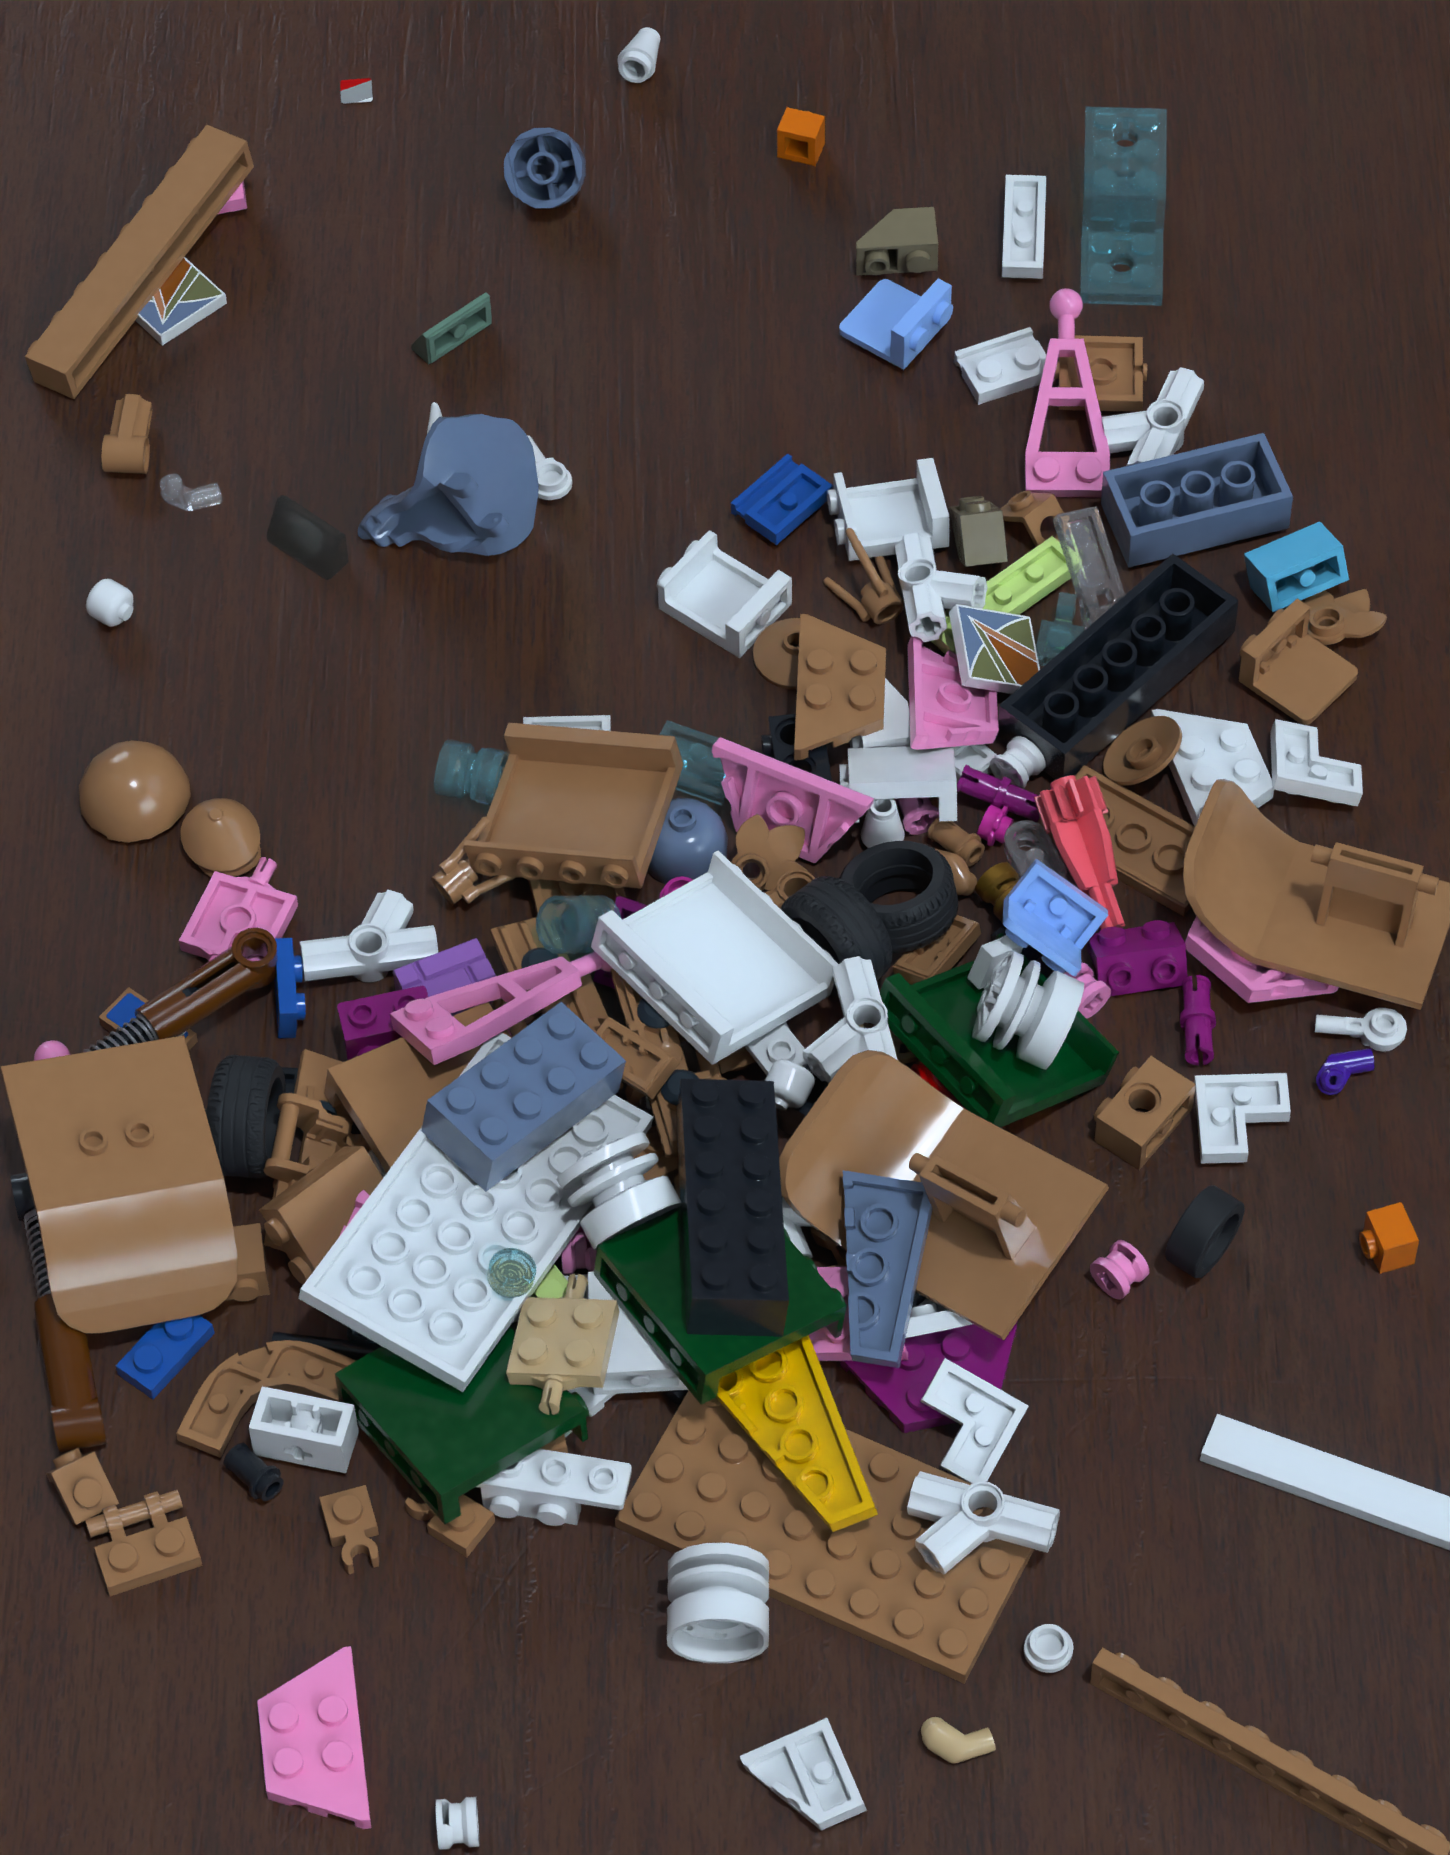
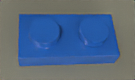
M274 938L277 943L274 991L278 1038H296L297 1020H305L306 1016L305 993H296V982L303 981L302 955L294 956L292 938Z
M200 1315L155 1323L117 1363V1375L154 1400L215 1334L213 1324Z

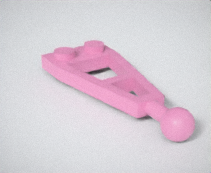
M1068 288L1058 290L1050 300V311L1058 319V339L1050 338L1025 451V491L1054 494L1055 497L1101 498L1103 472L1110 470V451L1104 434L1102 416L1084 339H1075V319L1082 311L1083 302L1081 296L1076 291ZM1059 357H1074L1080 388L1053 387ZM1048 406H1085L1095 452H1039Z
M595 951L571 962H568L561 956L425 999L413 1000L404 1008L390 1013L392 1026L408 1043L433 1065H436L481 1045L581 987L582 976L599 969L611 972L613 968ZM500 998L506 1002L503 1006L466 1027L451 1015V1013Z

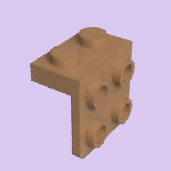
M1297 598L1285 610H1277L1269 620L1267 627L1259 635L1253 634L1244 642L1239 653L1241 656L1239 682L1300 724L1309 725L1356 681L1358 669L1307 634L1311 607Z

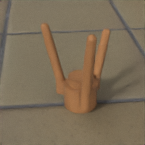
M847 528L846 535L871 582L862 588L861 602L831 578L826 577L823 582L833 593L853 608L863 622L872 618L874 623L879 625L888 623L902 612L904 601L896 590L884 556L874 557L882 578L881 580L854 530Z
M488 817L480 819L454 852L439 864L441 870L431 878L440 894L452 905L461 898L469 904L480 894L516 878L497 875L474 886L473 883L478 880V876L472 869L469 859H461L466 853L464 848L465 840L475 841L489 824Z

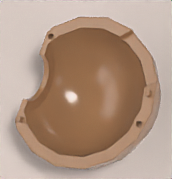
M143 741L119 742L103 750L87 766L79 784L81 815H83L91 828L107 836L108 840L118 842L150 839L168 830L185 813L191 797L189 778L176 758L163 747Z

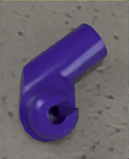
M1368 1048L1329 1055L1316 1075V1083L1320 1091L1327 1095L1338 1094L1344 1088L1351 1074L1374 1071L1375 1064L1372 1050Z

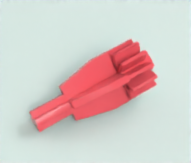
M1074 775L1059 778L1050 784L1052 790H1042L1039 796L1034 797L1046 834L1052 833L1059 853L1078 889L1108 910L1107 918L1100 925L1101 930L1107 927L1123 928L1125 923L1112 888L1118 884L1112 841L1103 817L1104 814L1108 813V809L1096 776L1091 778L1083 776L1076 780Z

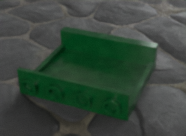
M1000 933L996 936V939L1004 937L1005 935L1003 933ZM1025 956L1020 976L1023 973L1026 966L1030 963V961ZM975 960L912 985L900 973L885 978L880 990V996L887 1008L889 1029L968 1111L1000 1128L1103 1085L1119 1054V1051L1079 1011L1076 1013L1059 1052L1046 1070L1016 1057L1018 1035L1014 1034L1002 1050L994 1048L993 1040L998 1026H996L986 1042L972 1038L978 1013L977 1007L985 987L978 989L967 978ZM1040 972L1037 984L1043 986L1047 978Z
M681 1206L597 1245L594 1267L595 1277L610 1296L617 1300L620 1308L701 1405L717 1397L720 1378L823 1327H826L835 1338L841 1336L847 1307L841 1293L836 1288H831L818 1273L812 1259L808 1256H803L791 1242L789 1234L784 1228L789 1303L783 1337L687 1334Z
M511 1327L507 1329L464 1392L382 1346L335 1373L339 1402L355 1406L357 1424L444 1524L461 1516L459 1496L566 1432L572 1430L582 1442L588 1439L586 1418L589 1417V1410L577 1392L570 1393L568 1390H564L559 1412L552 1415L550 1409V1413L547 1415L539 1409L543 1389L533 1385L509 1384L506 1372L515 1337V1332Z

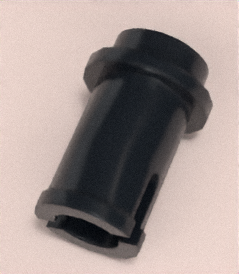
M245 1443L235 1445L226 1454L223 1462L224 1466L249 1487V1495L254 1499L269 1501L282 1489L284 1481L280 1477V1470L274 1465L268 1466Z

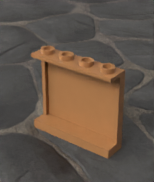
M508 723L504 739L510 754L487 814L489 824L480 833L478 841L465 840L464 848L474 872L486 876L506 875L522 877L528 880L544 879L565 881L571 884L608 885L613 888H642L683 768V761L675 736Z
M489 1002L456 1014L453 1017L466 1027L494 1010ZM507 1030L502 1032L511 1037ZM402 1037L328 1068L324 1094L332 1107L340 1104L344 1105L387 1173L422 1127L427 1100L457 1079L484 1043L433 1065Z

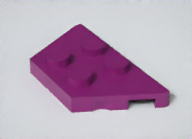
M1018 1321L1005 1340L994 1336L975 1324L906 1338L904 1344L908 1351V1360H901L899 1368L858 1361L839 1362L841 1368L846 1373L850 1370L865 1386V1393L875 1404L887 1410L889 1418L903 1433L957 1423L920 1402L942 1361L946 1358L1002 1390L1013 1341L1017 1333Z

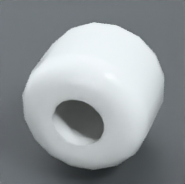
M102 579L96 583L86 601L87 613L109 627L117 626L123 621L128 620L134 609L132 592L112 579Z
M779 1059L774 1062L765 1081H774L776 1108L784 1111L787 1107H802L815 1084V1078L809 1070L786 1059Z

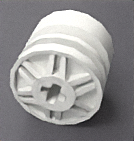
M1010 951L997 971H994L982 993L977 1007L978 1013L972 1038L986 1042L996 1026H998L993 1040L994 1048L1002 1050L1014 1034L1018 1035L1016 1057L1046 1070L1059 1052L1075 1019L1084 992V983L1059 971H1054L1044 982L1043 986L1037 984L1040 975V963L1032 960L1020 976L1024 955Z
M643 1132L620 1139H612L580 1156L576 1160L577 1162L563 1171L557 1178L562 1190H569L584 1185L569 1196L568 1202L570 1206H582L593 1202L596 1207L580 1221V1225L594 1250H597V1245L674 1208H678L682 1204L668 1176L645 1180L643 1175L659 1159L655 1153H649L634 1159L635 1156L640 1154L650 1144Z
M704 1543L689 1546L674 1553L668 1560L667 1590L668 1600L671 1604L667 1608V1646L681 1657L703 1663H734L749 1660L762 1654L769 1646V1607L765 1604L769 1599V1561L761 1552L752 1548L732 1543Z

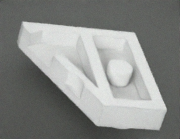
M828 1718L740 1756L745 1769L821 1831L867 1811Z

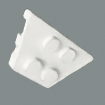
M1161 709L1152 710L1151 717H1170L1181 728L1182 742L1180 748L1168 765L1194 826L1198 822L1213 784L1218 779L1235 782L1257 808L1273 798L1272 779L1247 724Z

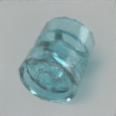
M447 739L442 746L436 766L435 793L456 799H461L469 793L470 799L476 801V803L491 806L509 757L508 751L488 747L481 748L476 754L472 743Z
M605 895L552 896L541 905L536 918V931L539 941L546 950L553 954L592 953L594 950L591 948L598 918L611 910L621 918L619 909L614 901Z

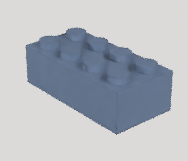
M1264 433L1103 472L1101 505L1128 568L1166 559L1172 554L1178 556L1288 529L1290 525L1293 495Z
M560 1002L428 1099L421 1131L487 1192L618 1093L626 1060L563 1002Z

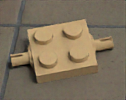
M571 1274L568 1277L566 1293L563 1298L528 1297L522 1305L506 1372L509 1384L533 1385L543 1389L539 1409L549 1415L550 1409L552 1415L559 1412L564 1390L578 1387L603 1388L620 1311L617 1300L584 1299L588 1279L581 1274H578L577 1280L575 1274Z

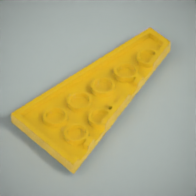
M809 1335L720 1378L716 1397L718 1401L832 1532L878 1515Z

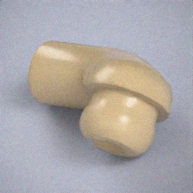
M939 1717L927 1719L921 1727L924 1745L949 1763H959L996 1750L993 1736L988 1727L964 1735Z

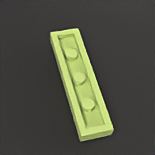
M1051 536L986 582L988 589L983 609L1020 615L1078 574L1081 570V561ZM951 609L945 611L947 629L940 634L939 639L931 641L944 654L948 650L956 654L949 616Z

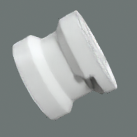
M1021 736L1014 737L1007 744V751L1003 755H995L990 761V768L996 778L1000 780L1003 777L1012 779L1011 784L1022 789L1026 787L1030 776L1038 775L1046 767L1045 758L1039 748L1033 742Z
M466 1797L461 1803H450L447 1799L436 1800L439 1850L450 1849L454 1843H465L468 1847H479L476 1797Z

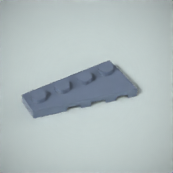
M843 1170L844 1216L847 1241L846 1262L849 1287L850 1354L853 1361L899 1368L933 1209L922 1182Z

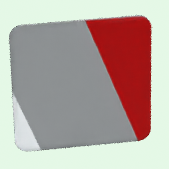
M370 78L340 81L341 103L371 102L373 100L372 80Z

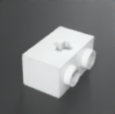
M263 1386L261 1387L249 1425V1433L255 1455L341 1473L347 1472L359 1433L355 1406L353 1404Z

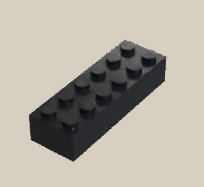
M1170 555L999 705L998 737L1007 744L1016 736L1027 738L1033 742L1045 758L1046 767L1043 771L1055 780L1075 775L1235 632L1238 600L1176 555Z
M681 1079L676 1110L679 1188L680 1200L682 1202L681 1225L687 1334L783 1337L789 1295L774 1081Z

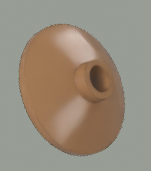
M800 618L784 619L769 625L760 633L754 644L753 660L757 671L769 683L780 688L797 690L799 646L794 647L792 645H799Z
M1154 716L1143 719L1128 727L1113 741L1105 754L1103 769L1106 776L1118 785H1133L1159 773L1171 762L1180 748L1182 742L1180 726L1170 717Z

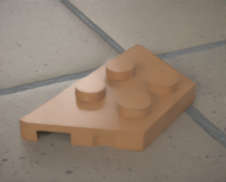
M800 614L794 760L807 758L809 750L830 743L834 748L848 743L856 736H866L884 729L886 648L808 614Z

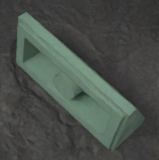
M485 292L424 332L411 345L412 350L429 365L492 324L490 295Z

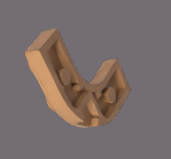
M291 1340L266 1342V1347L249 1351L240 1356L236 1353L221 1363L203 1382L176 1433L177 1440L221 1458L242 1416L258 1400L262 1386L339 1402L335 1373L357 1360L322 1346Z

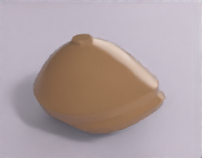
M227 798L206 800L196 805L182 822L181 842L187 855L208 876L212 877L214 871L237 877L250 871L258 864L261 858L260 830L255 817L243 804Z

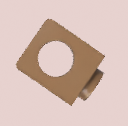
M1029 490L1023 491L1013 496L1006 505L1000 508L1003 511L1004 521L1023 522L1036 547L1045 541L1041 535L1040 526L1042 521L1048 516L1053 517L1057 522L1058 531L1054 538L1061 544H1064L1074 535L1054 494L1033 493Z

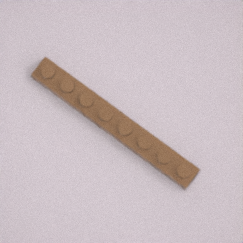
M1102 1647L1092 1663L1091 1685L1393 1855H1450V1842L1447 1841L1444 1834L1438 1829L1426 1824L1420 1826L1402 1816L1401 1811L1390 1802L1381 1799L1374 1800L1358 1791L1355 1784L1340 1775L1331 1776L1315 1767L1313 1762L1304 1754L1295 1750L1286 1751L1270 1742L1268 1736L1258 1728L1249 1725L1244 1727L1229 1719L1217 1705L1208 1701L1199 1702L1183 1693L1181 1687L1174 1681L1165 1677L1156 1678L1140 1669L1138 1663L1131 1657L1123 1653L1114 1654Z

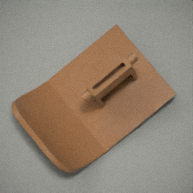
M1226 779L1216 780L1209 792L1184 857L1183 878L1185 894L1198 919L1217 939L1233 952L1253 964L1421 1010L1450 928V883L1441 881L1438 877L1422 873L1424 868L1422 865L1338 842L1335 843L1333 849L1317 844L1313 846L1299 842L1268 820L1235 782Z
M184 1035L1 1066V1074L37 1214L49 1287L57 1314L69 1327L83 1333H106L197 1316L214 1310L226 1300L237 1282L238 1257L223 1173Z
M872 1050L852 1055L840 1067L788 1140L779 1157L781 1192L784 1200L797 1215L846 1252L843 1170L922 1182L933 1210L915 1292L1002 1340H1005L1109 1189L1106 1183L962 1108L892 1056L881 1051Z

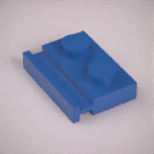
M787 453L731 502V514L743 517L748 526L777 545L827 501V490L833 489V485L802 463L798 465L793 462L792 456Z

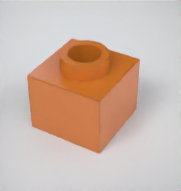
M787 107L777 128V157L816 166L825 145V116Z
M1402 1202L1366 1212L1364 1229L1359 1233V1241L1367 1259L1373 1258L1379 1273L1382 1274L1415 1264L1419 1239Z

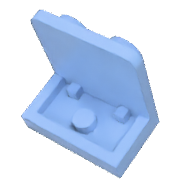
M938 278L922 296H919L891 280H880L840 323L839 333L849 341L904 370L951 318L953 313V305L951 304L952 285Z
M1038 859L1034 860L1005 897L1003 905V925L1007 928L1005 930L1006 935L1017 945L1023 948H1027L1030 945L1043 954L1041 957L1043 962L1052 970L1061 973L1066 971L1073 976H1076L1082 969L1081 949L1108 916V910Z

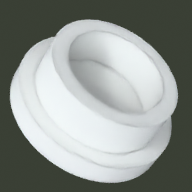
M1041 1625L1033 1629L1026 1637L1024 1644L1025 1658L1038 1671L1045 1673L1058 1672L1064 1669L1072 1659V1639L1065 1630L1057 1625Z

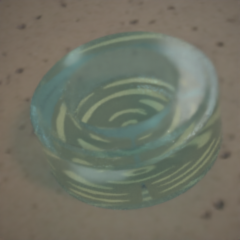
M516 1248L502 1249L495 1253L490 1260L487 1272L488 1283L496 1293L502 1296L520 1297L529 1292L534 1284L536 1264L533 1258L523 1250Z

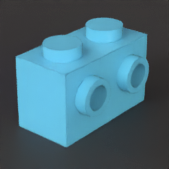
M1320 521L1244 553L1250 588L1272 612L1289 606L1297 598L1303 600L1349 580L1343 545Z

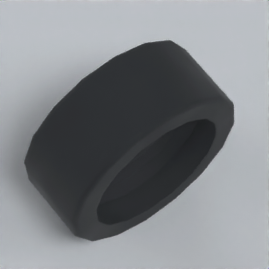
M1209 1185L1190 1203L1175 1226L1167 1243L1165 1251L1166 1260L1192 1277L1202 1278L1217 1264L1234 1239L1244 1216V1204L1217 1186Z

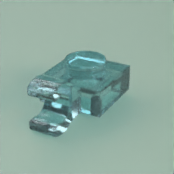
M1060 592L1055 622L1041 621L1036 644L1039 666H1045L1084 632V626L1073 625L1077 595Z

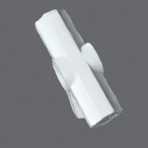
M1180 367L1176 371H1170L1157 400L1148 407L1147 411L1102 417L1104 434L1107 438L1110 453L1133 450L1127 466L1174 455L1183 445L1184 431L1203 392L1204 380L1199 378L1193 370Z
M918 532L903 535L900 543L895 545V552L911 637H918L923 642L937 640L940 634L947 629L944 609H952L956 604L983 609L988 589L986 579L976 575L938 571L931 539L921 536Z
M389 889L384 893H377L362 924L353 929L349 936L300 941L305 981L353 975L363 982L379 981L386 977L391 970L438 953L435 927L431 925L406 928L414 911L413 904L407 901L401 893Z
M860 956L844 959L842 963L832 969L844 1018L803 1050V1059L807 1062L811 1072L822 1082L827 1081L830 1083L840 1067L852 1055L866 1050L881 1051L898 1060L888 1026L887 1008L881 1000L871 960L862 959ZM863 1023H872L876 1025L872 1028L859 1027V1025Z
M921 1471L914 1479L907 1506L909 1515L936 1522L915 1540V1546L925 1562L936 1572H941L943 1575L982 1542H989L995 1539L1048 1553L1050 1547H1052L1060 1517L1059 1509L1005 1495L996 1485L990 1482H977L968 1485ZM981 1507L994 1510L991 1515L985 1517L972 1513Z

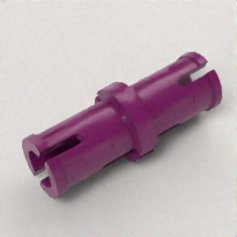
M965 765L957 783L958 792L961 791L1003 809L1004 806H1007L1008 811L1032 820L1034 823H1037L1040 815L1034 797L1039 795L1012 785V779L1003 777L1000 780L973 769L969 765Z
M1196 975L1197 991L1193 989V978L1188 976L1182 981L1184 1010L1180 1014L1181 1028L1185 1031V1060L1190 1064L1199 1065L1198 1050L1200 1049L1203 1052V1064L1205 1065L1214 1059L1212 1030L1216 1026V1016L1210 1005L1211 982L1205 976Z

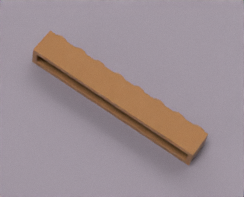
M206 125L200 134L190 141L185 153L174 166L168 169L163 181L153 194L146 197L142 208L131 222L122 228L119 237L113 245L99 257L95 268L84 281L77 285L73 296L62 310L55 313L48 328L38 340H35L30 345L25 359L35 383L72 399L76 398L137 319L139 312L165 283L254 168L246 140Z

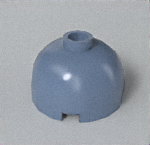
M533 128L520 134L514 140V144L504 159V178L510 192L516 198L534 208H556L569 202L581 190L586 177V159L580 146L567 133L555 128Z
M692 798L671 800L647 872L656 881L667 884L668 881L675 877L683 876L694 880L707 873L714 852L719 851L727 858L728 836L721 817L707 804Z

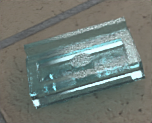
M667 720L659 735L675 736L683 761V768L676 790L722 806L725 801V794L721 782L726 776L720 758H714L712 754V746L719 738Z

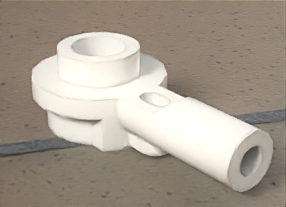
M528 436L535 455L539 483L538 497L544 500L562 498L572 488L573 481L570 472L562 463L555 461L554 458H545L533 439Z
M1376 1008L1369 1011L1364 1018L1316 1015L1315 1032L1350 1035L1353 1038H1361L1364 1046H1370L1374 1050L1386 1052L1395 1049L1402 1043L1406 1036L1407 1025L1403 1016L1397 1011L1389 1008Z

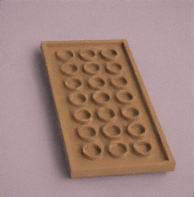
M688 1390L625 1500L624 1508L617 1514L615 1518L616 1528L671 1553L704 1543H732L747 1546L761 1552L769 1561V1597L965 1684L1034 1549L999 1539L982 1542L946 1574L943 1575L941 1572H936L925 1562L915 1546V1540L936 1522L908 1514L907 1506L914 1479L921 1471L971 1485V1483L847 1429L845 1430L878 1515L832 1532L717 1398L701 1405ZM981 1507L972 1513L985 1517L991 1515L994 1510Z

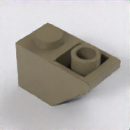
M934 207L893 209L856 242V276L938 271V235Z
M984 496L960 498L959 506L949 507L959 561L965 567L1008 561L1003 511L992 502L984 500Z

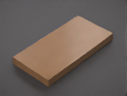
M1084 765L1075 777L1076 780L1083 776H1088V778L1096 776L1108 809V813L1104 814L1103 817L1111 836L1118 880L1184 917L1191 908L1185 894L1183 878L1184 857L1195 826ZM1040 818L1035 825V833L1056 844L1052 833L1046 834Z

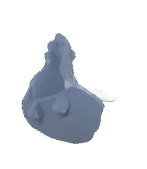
M433 402L430 409L427 436L421 452L414 486L398 495L389 494L381 499L379 504L375 505L363 517L358 527V536L361 539H372L375 544L381 547L389 546L392 543H396L398 547H401L412 540H422L442 551L450 553L466 552L485 556L502 554L517 547L529 536L534 527L539 491L535 455L528 436L517 423L506 418H496L484 414L442 417L438 404Z

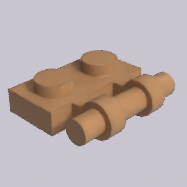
M178 1490L159 1495L158 1491L143 1495V1501L117 1509L116 1505L103 1508V1514L85 1519L90 1538L109 1532L112 1540L111 1542L94 1547L109 1596L203 1566L187 1516L168 1522L165 1513L183 1508ZM151 1519L153 1528L126 1536L123 1527Z

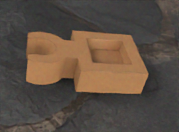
M366 1485L319 1497L332 1547L344 1544L342 1560L348 1574L354 1573L352 1559L360 1553L367 1554L370 1557L373 1568L378 1567L380 1563L378 1547L369 1537L377 1536L379 1532Z
M464 1494L459 1496L461 1516L447 1524H444L426 1503H417L409 1497L406 1499V1511L412 1518L422 1521L430 1519V1522L427 1524L429 1535L465 1557L471 1554L495 1523V1514Z

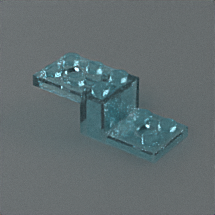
M1089 106L1085 108L1080 296L1083 303L1162 306L1163 231L1166 208L1167 109ZM1120 140H1129L1133 142L1134 145L1129 147H1123L1118 145L1116 142ZM1124 264L1129 266L1131 270L1119 272L1112 267Z

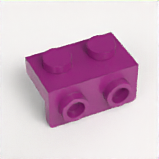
M1155 920L1145 923L1142 927L1128 929L1107 927L1100 930L1099 933H1094L1087 942V951L1096 968L1097 981H1103L1110 987V996L1182 986V981L1188 977L1186 944L1174 922L1168 923Z
M417 986L339 1003L337 1010L347 1060L402 1038L393 1029L390 1013L404 1008L413 1000L427 998L426 987Z

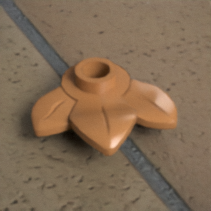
M1367 589L1358 590L1338 598H1334L1329 592L1324 590L1306 598L1304 602L1311 607L1307 634L1323 645L1335 644L1344 638H1363L1379 631L1387 620L1385 614L1370 611V598Z
M756 814L747 819L737 831L736 846L738 853L733 857L731 863L738 866L742 873L743 867L747 863H756L760 867V873L757 877L748 879L761 891L764 889L769 891L777 887L780 877L791 870L807 871V869L795 862L804 845L805 829L795 825H782L769 830L764 819L759 814Z

